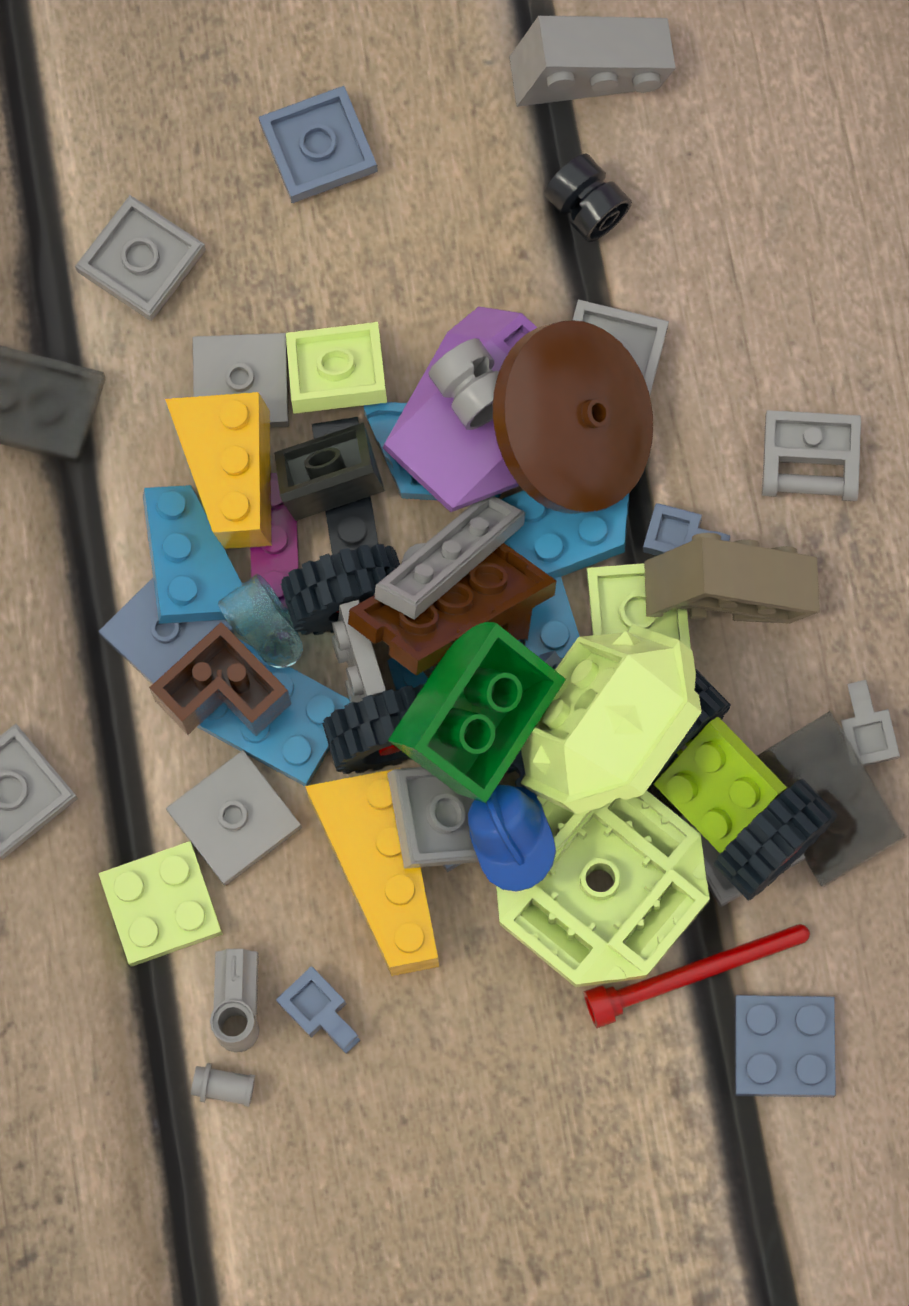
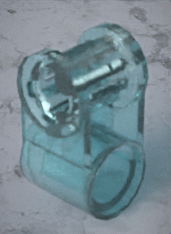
M255 574L218 601L219 608L229 624L249 642L268 665L275 668H287L300 659L303 652V643L299 634L293 628L289 611L261 575Z

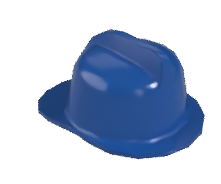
M497 785L486 803L474 800L471 803L468 812L470 838L480 866L488 880L502 890L515 892L532 888L542 881L553 866L556 847L554 836L542 804L536 795L524 787Z

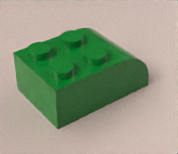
M480 623L461 635L447 650L388 741L457 794L486 803L566 681V678L497 623Z

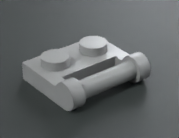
M767 410L765 415L762 496L776 497L777 492L835 495L842 496V501H857L861 415ZM779 462L843 465V477L778 473Z

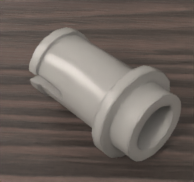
M207 1063L206 1067L196 1066L191 1095L199 1096L200 1102L204 1103L206 1098L243 1104L249 1107L255 1075L212 1069V1063Z

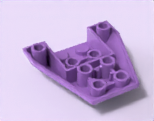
M477 307L449 330L384 443L383 449L450 512L518 487L519 484L513 478L503 460L497 443L493 420L479 428L466 430L451 408L454 400L453 397H443L429 377L428 372L448 351L463 342L475 338L480 339L494 359L492 370L500 371L504 359L512 347L524 335L537 328L522 313Z

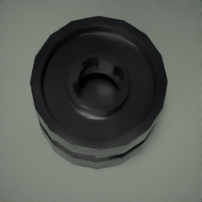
M585 153L572 159L554 175L548 183L544 195L561 214L571 213L570 224L587 242H593L607 234L622 220L630 209L632 200L615 182L605 183L606 172L589 154Z

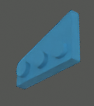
M192 486L144 488L143 503L159 624L254 618L256 609L224 547L213 534L207 515Z

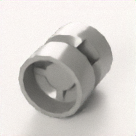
M476 338L463 342L448 351L428 372L429 377L442 396L446 398L453 397L454 400L451 408L466 430L479 428L493 420L494 389L499 371L492 370L494 359L480 339Z

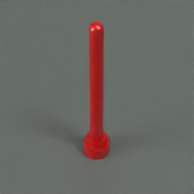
M798 924L615 990L613 986L606 989L603 985L583 991L587 1009L593 1024L598 1029L616 1022L615 1017L622 1015L623 1009L803 944L809 939L810 931L805 925Z

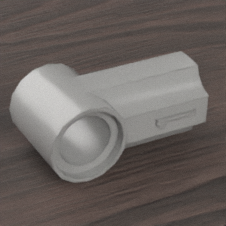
M226 949L216 951L214 1010L211 1014L210 1024L211 1030L218 1042L228 1051H246L258 1039L259 953L256 951ZM239 1015L247 1019L246 1029L238 1036L232 1037L223 1033V1024L231 1016Z

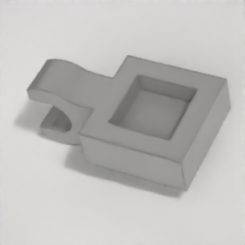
M866 680L847 684L855 717L841 720L853 769L900 758L889 709L874 712Z

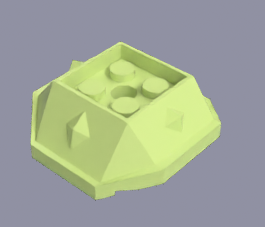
M633 624L628 631L623 633L581 636L577 638L555 669L566 678V681L521 748L525 775L520 784L535 795L577 815L602 808L619 797L625 801L644 795L701 714L699 694L694 691L696 671L693 651L678 639Z
M648 791L642 796L625 801L619 797L602 808L578 815L537 796L554 836L556 847L554 863L546 877L532 888L515 892L502 890L496 886L499 925L575 987L646 978L709 902L701 834ZM603 870L611 875L614 884L605 892H596L587 885L586 877L593 871Z

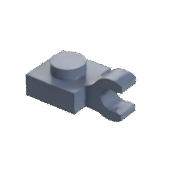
M656 503L644 542L643 552L658 556L692 541V536L700 533H717L721 535V540L729 541L730 535L701 529V514Z
M312 966L276 999L277 1003L311 1038L322 1028L346 1054L361 1041L355 1031L337 1014L347 1004L346 1001Z

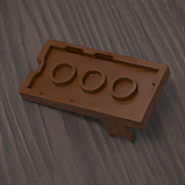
M503 543L415 620L374 598V595L349 609L348 624L372 643L377 644L380 641H384L390 646L389 655L417 676L439 663L447 650L461 635L480 623H497L514 638L520 639V642L525 646L529 636L532 609L555 595L557 581Z

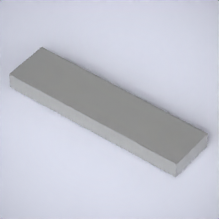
M495 496L472 504L376 585L374 598L415 620L524 525L526 512Z

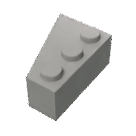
M538 16L509 56L517 107L635 91L641 93L651 92L659 89L676 69L668 18Z

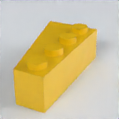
M393 769L305 786L310 803L322 825L391 976L439 967L421 867L404 869L387 775Z

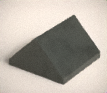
M364 422L274 452L280 496L283 504L295 521L385 491Z

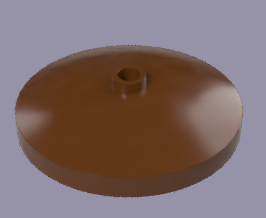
M575 320L561 321L530 331L512 347L504 359L494 389L493 422L503 460L519 486L543 506L554 511L569 514L606 509L630 493L642 476L649 459L653 440V411L649 391L642 372L624 345L612 334L594 324Z

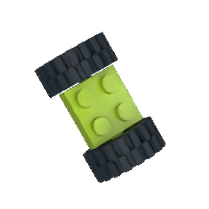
M695 669L694 691L699 694L701 714L651 785H655L720 853L714 862V866L749 901L773 883L796 859H799L818 840L819 836L830 827V824L835 821L838 814L804 779L795 782L790 788H787L722 721L723 715L729 711L731 704Z

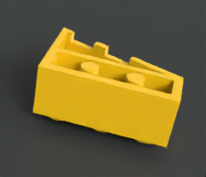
M259 392L165 399L213 534L225 549L272 546L270 410Z

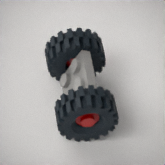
M376 544L369 548V545H361L355 550L346 548L339 550V553L334 555L328 553L320 556V560L315 562L308 561L302 564L301 569L290 571L288 573L289 576L283 577L280 585L294 631L296 633L301 632L302 635H308L312 632L314 635H322L326 631L334 633L332 643L338 663L347 662L348 668H346L348 680L345 681L350 703L344 705L345 709H338L332 712L331 716L326 717L323 720L324 723H322L336 771L343 772V774H350L354 771L355 773H364L368 769L375 771L383 769L387 765L392 764V766L402 764V761L411 758L390 743L388 739L424 684H420L415 688L410 685L393 691V689L386 690L371 641L348 624L349 609L374 596L376 585L400 565L396 550L390 545L384 547V544Z

